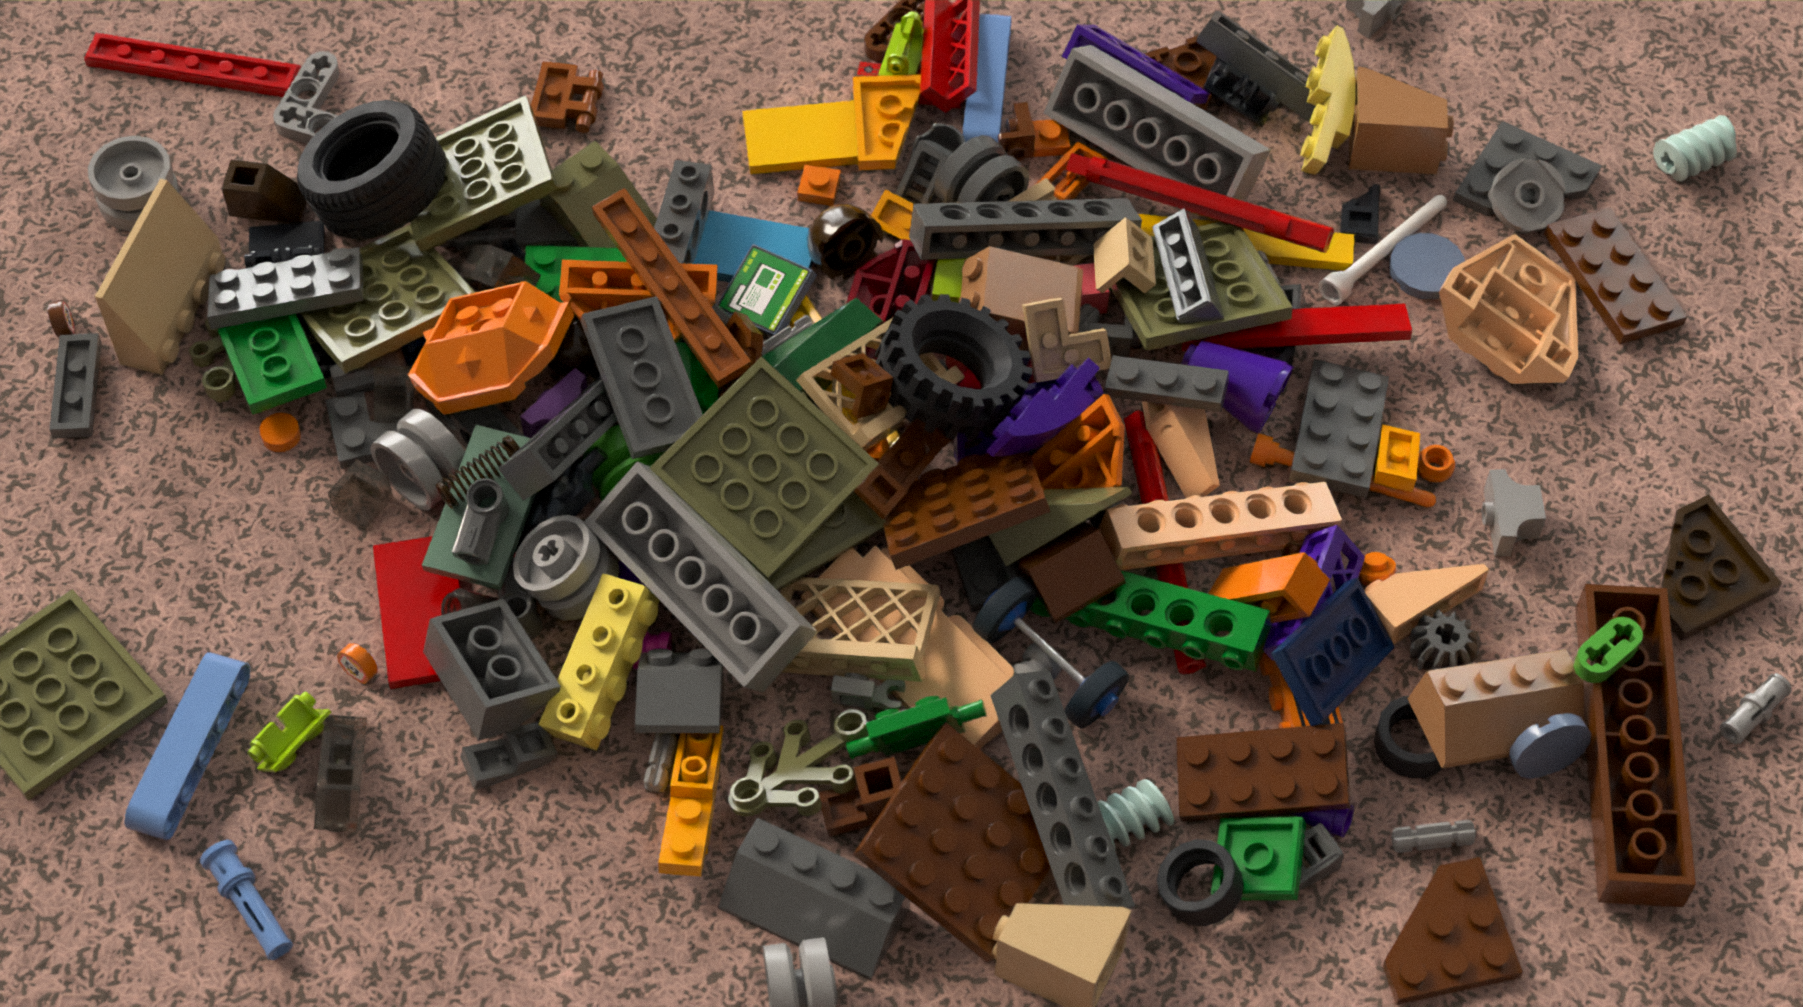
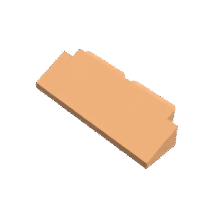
M876 545L864 558L852 547L840 555L819 577L928 584L910 565L895 570L889 549L884 548L880 550ZM805 591L801 595V601L805 602L813 594L810 591ZM837 593L826 600V602L834 610L851 599L848 593ZM875 595L864 604L872 613L890 600L886 595ZM940 595L923 657V662L926 666L923 682L904 681L905 692L891 691V693L907 709L916 707L915 703L918 700L929 696H939L940 699L946 697L953 706L958 705V707L982 699L987 717L984 716L965 722L964 728L966 732L960 733L980 749L1003 731L990 695L1014 676V669L986 640L974 631L973 627L963 617L959 615L947 617L942 612L944 609V599ZM914 597L905 603L903 607L911 615L925 606L927 598ZM821 604L811 610L818 619L828 614ZM857 607L840 618V620L849 628L866 615ZM896 609L879 620V623L887 631L905 618ZM835 622L827 627L835 636L842 632ZM872 625L854 638L860 642H870L879 636L880 633ZM911 627L893 640L896 644L914 645L917 633ZM878 679V680H879L881 683H883V682L886 681L887 679Z

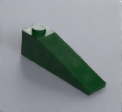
M854 298L768 352L762 358L801 393L804 391L807 398L814 404L815 402L796 381L799 376L885 322L860 300ZM820 377L814 378L822 390H826L832 383V381Z

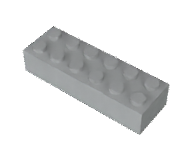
M1092 45L1071 49L1044 111L1045 115L1136 169L1243 201H1247L1271 151L1266 146Z
M637 461L584 523L745 688L764 692L818 631L720 533L649 469V466Z

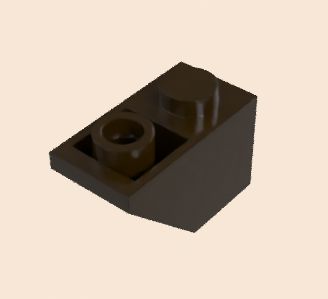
M230 160L221 187L229 216L285 223L303 222L308 202L299 190L298 183L267 163Z

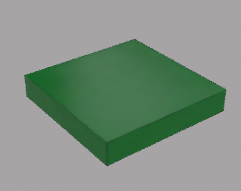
M1303 817L1220 818L1217 843L1226 848L1241 871L1244 883L1241 901L1298 900L1306 822ZM1215 864L1211 895L1218 890L1224 877L1223 870Z

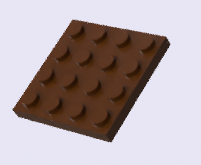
M1029 451L992 457L989 453L981 456L974 454L962 458L957 465L945 470L938 468L925 472L920 479L915 480L907 489L908 492L884 518L886 522L883 523L889 554L895 570L1051 511Z
M946 722L938 727L853 854L985 962L995 958L992 952L997 941L993 940V935L1003 915L1010 917L1017 903L1028 904L1051 868L1022 784Z

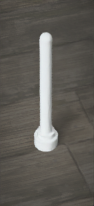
M1443 195L1435 196L1344 272H1331L1319 282L1321 295L1334 305L1341 304L1351 295L1355 281L1392 252L1397 243L1415 233L1447 205V199Z

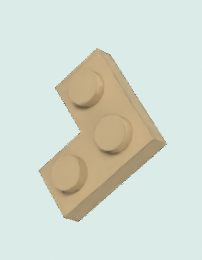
M1060 297L1022 304L1034 381L1038 383L1058 379L1071 364L1078 368L1088 357L1100 367L1098 371L1110 369L1111 354L1106 329L1101 328L1069 335L1064 302Z

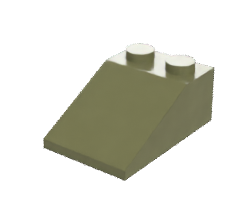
M596 141L552 169L558 189L539 199L540 204L576 239L580 247L617 248L593 215L592 206L623 188L627 190L653 227H655L657 221L654 213L618 163Z
M1129 487L1046 489L1044 494L1051 512L990 534L989 537L1005 565L1009 566L1037 548L1066 533L1069 529L1086 522L1128 497L1132 492Z

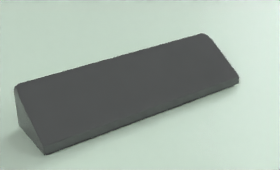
M1216 10L1198 35L1197 43L1225 63L1230 62L1243 75L1246 73L1250 75V81L1254 79L1259 81V87L1262 85L1268 90L1276 92V97L1280 99L1281 103L1310 122L1316 106L1307 103L1310 89L1306 87V82L1309 74L1225 14Z
M1185 209L1180 210L1152 227L1177 320L1180 324L1223 319L1224 315L1199 229Z

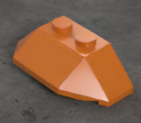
M562 260L559 296L563 302H569L574 315L580 322L584 313L652 297L628 262ZM681 264L712 307L716 303L718 265ZM665 315L673 339L676 343L681 338V336Z
M1103 394L1058 435L1031 456L1043 491L1046 489L1120 487L1122 485L1125 426L1109 395Z

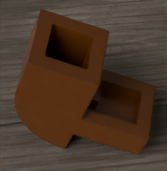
M895 756L854 767L857 783L847 793H837L833 789L819 792L822 802L821 809L829 837L869 826L872 827L902 782Z

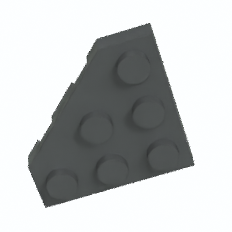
M1502 121L1456 190L1453 201L1486 216L1495 214L1492 204L1488 200V192L1492 187L1493 180L1502 168L1510 162L1522 158L1534 161L1539 159L1551 164L1559 172L1565 183L1566 191L1563 193L1564 198L1569 197L1570 200L1584 198L1598 177L1602 165ZM1521 187V199L1525 203L1535 204L1532 198L1536 194L1532 188L1526 191Z

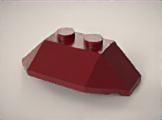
M902 239L894 244V248L881 253L857 269L846 303L857 298L880 319L886 322L894 317L897 310L901 311L907 301L912 300L917 304L920 297L927 294L931 298L938 259L921 260L911 240ZM865 346L866 356L877 360V357H875L877 349Z

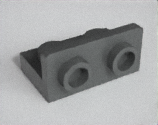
M989 535L950 549L971 613L980 611L987 598L1015 577H1023L1015 563L1009 566L1005 565Z

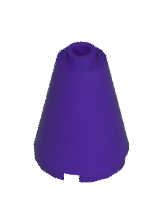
M1203 340L1198 346L1191 344L1181 361L1182 365L1228 370L1229 383L1223 408L1248 430L1256 434L1261 432L1276 406L1280 393L1286 387L1294 369V366L1284 361Z

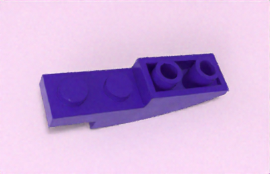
M1088 357L1078 368L1071 364L1059 376L1056 382L1061 385L1060 388L1054 385L1048 392L1042 388L1032 399L1025 395L1010 411L1014 419L1012 420L1007 416L992 432L997 439L987 452L992 457L1009 456L1027 452L1052 440L1095 400L1084 390V387L1100 367Z

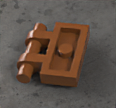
M543 61L531 102L538 126L565 129L567 119L572 118L577 120L575 129L578 132L588 133L591 124L596 121L598 113L595 107L596 102L602 97L604 84L602 83L603 73L593 69L589 72L588 77L579 76L578 65ZM574 94H582V102L572 101Z

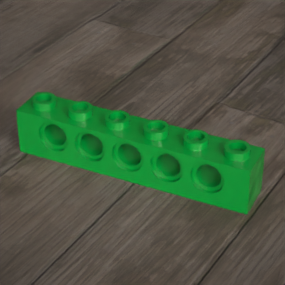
M1121 571L1125 578L1126 584L1065 618L1078 627L1087 628L1093 626L1106 630L1110 635L1118 638L1129 636L1143 640L1149 646L1157 649L1168 647L1182 651L1193 659L1202 660L1208 658L1219 661L1224 666L1233 670L1248 669L1255 672L1263 656V647L1272 626L1269 610ZM1036 597L1030 610L1039 616L1050 617L1045 607ZM1114 600L1111 604L1100 605L1102 601ZM1143 610L1152 611L1150 614L1145 616L1137 615L1139 612ZM1180 621H1191V623L1186 626L1176 625ZM1220 631L1230 632V634L1224 637L1214 636Z

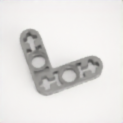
M321 51L310 55L274 111L273 118L276 130L281 136L308 144L316 134L314 132L317 128L325 126L328 122L339 116L319 110L340 75L337 58L332 53ZM304 91L316 92V95L310 99L298 98V95Z

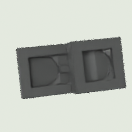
M539 722L521 725L516 730L503 733L502 739L463 747L460 758L473 789L477 790L498 784L555 760L558 753L549 733L538 725Z

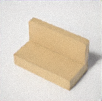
M1125 217L1094 243L1095 283L1098 291L1104 293L1123 277L1144 293L1156 285L1152 237Z

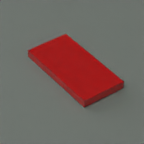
M433 536L373 545L390 689L441 681L423 653L430 618L463 610L460 581L423 570L422 563Z

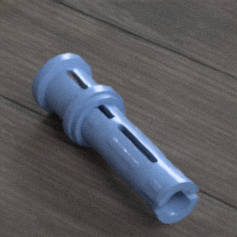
M224 840L212 845L202 854L200 864L205 870H210L219 883L218 892L220 895L233 901L247 926L264 949L268 959L275 960L289 952L293 947V943L288 939L255 888V874L250 868L244 867L236 854L237 846L232 840Z

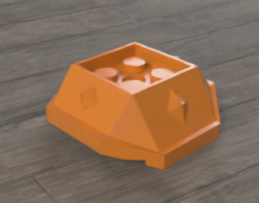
M526 281L450 298L435 327L423 332L426 343L408 376L414 388L425 398L433 402L435 407L444 415L515 400L526 388L524 383L539 374L555 357L571 324L574 313L569 302H558Z

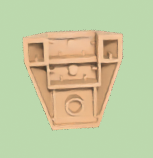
M1516 234L1455 266L1449 272L1439 291L1448 336L1451 341L1456 343L1463 352L1471 354L1485 364L1495 375L1503 377L1511 384L1565 383L1578 360L1576 282L1570 273Z

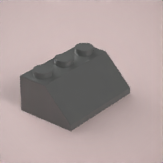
M505 599L430 618L423 653L478 741L516 730L560 691V684Z

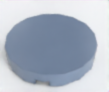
M1417 233L1405 237L1395 245L1389 261L1390 276L1393 281L1396 280L1401 285L1400 289L1406 294L1419 299L1436 300L1440 298L1439 291L1449 272L1465 260L1458 246L1449 239L1433 233Z
M1569 713L1553 715L1547 718L1550 724L1540 728L1537 723L1519 735L1509 752L1512 760L1511 763L1519 776L1529 779L1539 778L1560 771L1579 758L1589 746L1592 735L1582 718Z

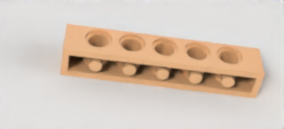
M1301 482L1286 487L1273 488L1267 486L1254 491H1228L1221 495L1205 497L1194 495L1181 500H1155L1148 504L1132 506L1120 504L1106 509L1098 529L1106 541L1119 569L1127 570L1284 549L1288 542L1302 546L1306 535L1334 525L1340 526L1342 518L1326 482L1311 484Z

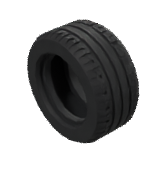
M372 101L343 112L314 135L300 156L297 168V183L308 204L330 232L355 240L372 239L403 227L431 204L444 182L447 166L446 155L429 126L415 108L397 101Z

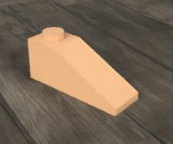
M1485 564L1396 573L1383 582L1380 579L1372 582L1364 591L1393 644H1396L1411 634L1412 629L1418 626L1419 619L1423 615L1433 617V613L1438 608L1444 614L1481 591L1489 569Z

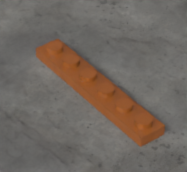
M623 188L592 206L595 218L652 297H658L663 312L717 387L720 388L745 373L752 366L751 360L627 190Z

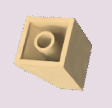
M1017 903L1010 917L1005 915L1001 917L993 935V940L997 941L992 952L995 955L994 959H996L995 976L1063 1007H1096L1126 947L1131 910L1124 907Z

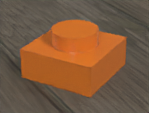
M1055 120L1032 121L1035 132L1034 157L1065 155L1070 150L1066 126Z
M805 165L797 192V201L833 206L841 179V170Z

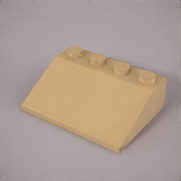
M160 179L95 295L119 363L163 375L168 363H173L176 360L179 352V343L184 333H189L193 328L195 312L200 304H204L207 301L210 275L223 271L225 265V255L222 253L218 237L175 188L164 179Z

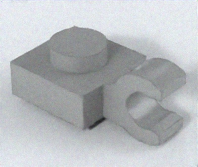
M846 673L844 677L834 675L831 687L832 703L873 710V707L884 710L897 708L901 712V702L892 701L887 695L891 691L905 692V682L902 680H886L881 685L875 686L874 681H869L866 676L861 674Z

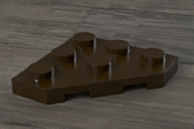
M1709 494L1676 511L1671 528L1661 588H1667L1671 629L1681 641L1779 591L1782 582Z

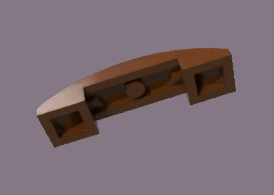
M915 418L878 459L879 465L855 488L854 492L875 513L884 519L908 492L907 489L941 449L951 442L952 439L946 438L945 430L935 428L933 433L924 430L926 423Z

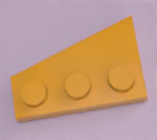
M921 74L853 77L858 170L896 168L921 95Z

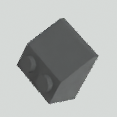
M659 648L650 650L648 653H641L637 669L635 733H719L724 704V666L708 649H695L689 653H672L668 649Z

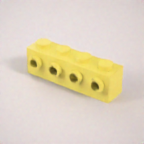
M602 574L557 679L561 686L560 691L548 701L538 724L554 737L597 751L601 740L608 734L611 725L610 718L617 701H620L625 694L627 677L633 663L637 662L641 655L642 642L648 627L654 623L658 614V603L660 600L646 586Z

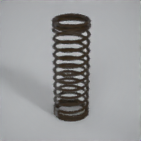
M511 436L503 437L502 443L497 441L496 447L491 445L490 451L485 449L484 455L479 453V459L473 458V463L467 462V467L461 466V471L455 470V476L449 474V480L443 478V482L439 481L436 483V489L451 509L457 508L459 503L450 492L446 482L454 489L460 500L465 502L464 497L456 488L452 478L460 485L464 493L467 494V489L462 484L458 474L466 481L469 487L471 482L468 480L464 470L472 477L474 482L477 481L470 466L478 473L481 479H486L480 472L476 464L477 462L484 469L489 479L495 481L484 465L482 458L490 465L495 475L500 478L501 475L490 461L488 454L500 467L502 464L497 459L494 450L501 456L504 463L507 461V458L503 455L499 445L507 452L509 457L520 449Z

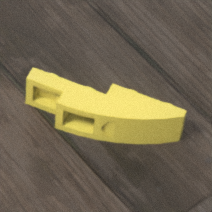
M1337 25L1328 36L1323 35L1315 51V56L1320 57L1317 68H1312L1306 82V87L1310 89L1307 103L1313 104L1316 107L1310 119V124L1314 125L1312 136H1307L1301 150V156L1305 157L1301 171L1316 175L1327 163L1331 147L1338 149L1349 137L1354 117L1356 99L1354 63L1345 31Z

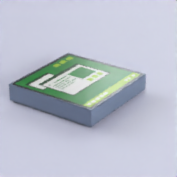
M752 244L720 298L718 305L730 316H732L734 311L746 314L759 331L774 336L789 325L817 275L813 270Z

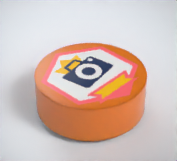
M349 643L337 654L338 662L343 670L362 684H366L378 672L374 658L360 645Z

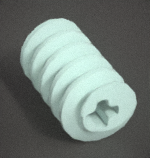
M1719 115L1715 119H1709L1703 124H1697L1691 129H1685L1679 134H1673L1667 139L1659 140L1655 143L1653 149L1656 164L1662 172L1671 174L1676 181H1684L1688 176L1697 175L1700 170L1707 171L1712 165L1719 166L1724 160H1733L1736 157L1737 147L1736 133L1731 121L1725 115Z
M1147 779L1137 782L1136 788L1132 786L1124 788L1121 795L1114 793L1108 796L1106 802L1102 800L1097 801L1114 849V839L1116 838L1124 847L1130 845L1128 834L1130 831L1139 840L1145 838L1143 828L1145 824L1153 833L1160 831L1157 819L1159 817L1168 826L1174 823L1172 810L1164 795Z

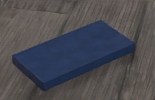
M1353 578L1345 581L1271 655L1309 724L1313 726L1322 723L1395 647L1359 580Z

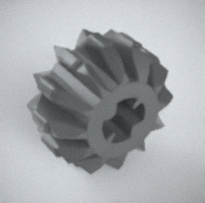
M1439 608L1433 613V617L1423 615L1419 619L1418 626L1412 629L1409 638L1411 640L1410 657L1418 658V670L1428 667L1436 670L1467 665L1477 660L1480 651L1477 645L1479 632L1470 630V619L1457 620L1456 610L1449 617H1446Z

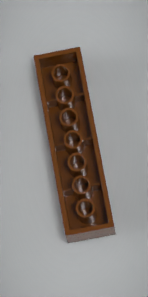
M1585 584L1575 608L1578 650L1591 636L1610 620L1617 617H1626L1634 620L1643 632L1638 651L1609 678L1600 683H1590L1583 680L1584 723L1592 734L1590 744L1586 749L1598 903L1684 907L1696 886L1667 588ZM1625 634L1621 637L1615 636L1612 644L1616 646L1624 639L1629 641V637ZM1601 654L1592 661L1588 659L1587 663L1591 666L1596 663L1601 665L1604 655Z

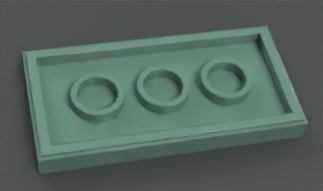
M475 425L458 470L461 471V466L467 467V462L473 463V458L479 459V453L484 455L485 449L490 451L491 445L496 447L497 441L502 443V438L507 435L511 436L520 448L531 438ZM499 445L503 455L508 460L510 457L508 456L507 452ZM494 450L497 459L501 464H504L501 456ZM488 454L490 461L501 477L498 478L490 465L482 458L483 463L495 481L501 486L509 505V514L500 525L488 565L477 566L468 564L461 559L455 558L452 554L468 505L466 494L454 480V484L464 497L465 502H462L454 489L451 488L450 492L458 501L459 506L451 509L445 503L422 567L426 572L501 591L537 492L523 501L499 471L495 460ZM476 462L483 476L489 479L484 469ZM470 466L477 480H480L481 478L478 473ZM464 470V472H465V474H466L468 480L471 482V484H473V483H474V480H473L472 477ZM458 474V476H459V478H460L462 484H463V485L465 486V488L468 490V488H469L468 484H467L466 481ZM487 498L481 502L479 507H491L497 499Z

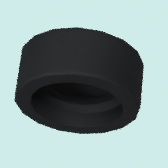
M1403 696L1390 702L1381 712L1374 736L1376 754L1387 768L1398 775L1412 779L1427 778L1442 770L1434 752L1429 754L1407 752L1396 745L1391 737V730L1395 723L1406 719L1418 720L1407 699L1409 696Z
M1196 839L1180 844L1167 854L1159 867L1157 876L1159 894L1176 919L1191 926L1205 927L1218 923L1229 916L1241 901L1244 888L1241 871L1233 857L1224 846L1212 840ZM1203 864H1215L1223 870L1222 884L1207 899L1187 902L1182 901L1178 896V883L1192 868Z

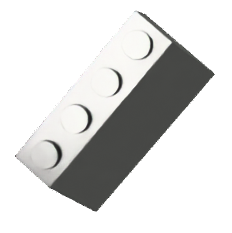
M757 818L736 853L718 909L797 946H800L802 940L825 937L829 961L872 980L910 911V900L874 871Z

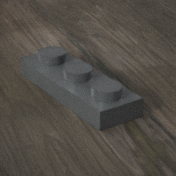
M98 333L60 335L49 428L53 439L92 437L102 345Z
M1113 356L1105 384V394L1115 398L1222 412L1229 383V371Z

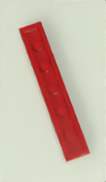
M102 33L95 34L84 57L86 66L278 97H284L301 69V65Z
M1405 303L1292 309V319L1206 337L1200 340L1181 343L1182 351H1187L1191 344L1198 346L1202 340L1234 349L1411 340L1412 327Z

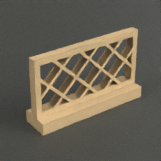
M893 318L802 373L796 380L822 412L865 451L909 423L904 418L907 411L901 405L893 408L888 403L884 411L860 418L858 423L852 425L843 415L842 407L852 410L855 399L842 396L841 383L830 375V368H832L833 361L860 353L866 355L865 346L878 349ZM933 353L919 355L922 362L940 378L957 386L965 378L956 366L947 371ZM820 377L832 381V392L822 390L814 378Z
M802 577L780 591V594L789 603L794 590L810 591L813 596L795 609L803 616L821 604L828 614L811 624L818 631L817 633L834 622L842 631L830 640L819 639L815 634L782 671L783 673L837 675L843 677L846 673H857L872 679L923 682L926 671L923 657L941 593L938 585ZM837 593H848L851 599L834 610L826 602V600ZM875 595H886L890 601L872 613L864 604ZM914 597L927 598L925 606L911 615L903 607L905 603ZM859 607L866 616L847 628L840 618ZM897 609L905 619L886 631L879 623V620ZM872 625L880 633L879 636L870 642H860L854 638ZM911 627L917 633L914 645L896 644L893 640Z

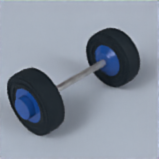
M1021 576L1015 577L987 598L974 620L973 629L989 644L1003 638L1015 626L1026 634L1080 684L1065 708V714L1075 726L1083 729L1096 721L1100 716L1108 714L1114 708L1130 676L1118 663L1109 661L1085 679L1022 621L1037 597V590L1025 578Z

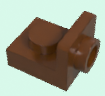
M1028 102L1013 103L1012 118L1007 119V133L998 134V143L1004 148L1008 156H1013L1017 161L1034 157L1035 132Z
M864 353L833 361L830 375L845 386L848 391L856 395L852 415L860 419L886 409L894 378Z

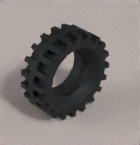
M928 294L922 295L917 304L909 300L904 304L901 311L897 310L875 354V357H877L875 363L894 377L888 403L893 408L901 405L907 411L904 418L909 422L917 418L926 423L924 430L933 433L935 428L945 430L946 438L954 440L958 432L964 433L967 440H976L980 431L986 437L993 435L992 432L1007 416L1011 417V409L1020 401L1029 385L1028 381L1032 376V368L1026 367L1031 359L1029 351L1019 350L1023 342L1020 335H1010L1006 331L1009 323L1004 319L998 322L989 316L991 312L989 308L983 306L981 311L970 307L971 300L963 297L959 303L951 302L949 294H940L937 301H933ZM936 353L947 355L960 361L974 373L981 385V389L960 387L940 378L922 362L919 355Z

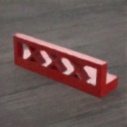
M925 0L920 94L944 113H947L977 91L980 0H957L954 3L949 0Z

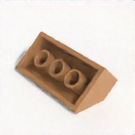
M1566 649L1430 670L1424 674L1407 698L1442 769L1510 757L1511 746L1519 735L1537 723L1540 728L1550 724L1547 718L1553 715L1569 713L1580 716L1584 721V682L1576 674L1574 663Z

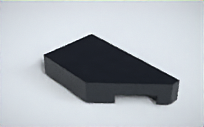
M1380 184L1372 185L1369 187L1368 192L1357 199L1352 198L1342 205L1340 233L1354 234V242L1377 244Z

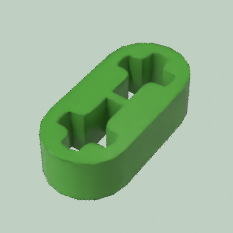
M1617 617L1610 620L1579 648L1574 660L1576 674L1584 681L1590 683H1600L1609 678L1638 651L1643 637L1642 629L1638 623L1626 617ZM1625 634L1629 637V641L1624 639L1616 646L1612 644L1615 636L1621 637ZM1599 655H1604L1601 665L1596 663L1591 666L1587 663L1588 659L1592 661Z

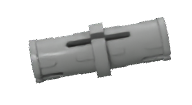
M1778 673L1770 674L1767 680L1754 693L1746 694L1739 702L1740 707L1726 721L1720 724V732L1724 738L1733 744H1741L1744 738L1758 724L1766 723L1772 716V710L1792 692V687L1788 680Z

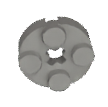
M1526 158L1510 162L1495 176L1492 187L1488 192V200L1492 204L1493 211L1498 219L1517 233L1528 234L1529 232L1541 231L1548 224L1554 223L1564 210L1563 193L1566 191L1565 183L1559 172L1546 161L1539 159L1537 161L1525 160ZM1521 187L1526 191L1530 188L1535 191L1536 194L1532 197L1535 204L1525 203L1521 199Z

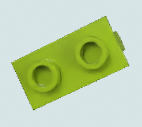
M909 12L902 17L901 24L896 23L878 76L917 74L922 59L923 24L918 13Z
M305 691L300 696L294 695L276 715L285 728L281 731L274 722H269L250 742L251 748L247 751L248 755L257 763L263 760L257 769L263 772H279L286 769L297 756L295 751L305 741L312 740L323 730L325 726L323 721L332 713L330 709H314L313 706L316 700Z

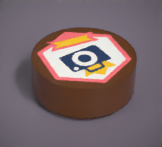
M61 299L49 303L48 315L56 336L60 338V335L75 334L74 319L67 302Z

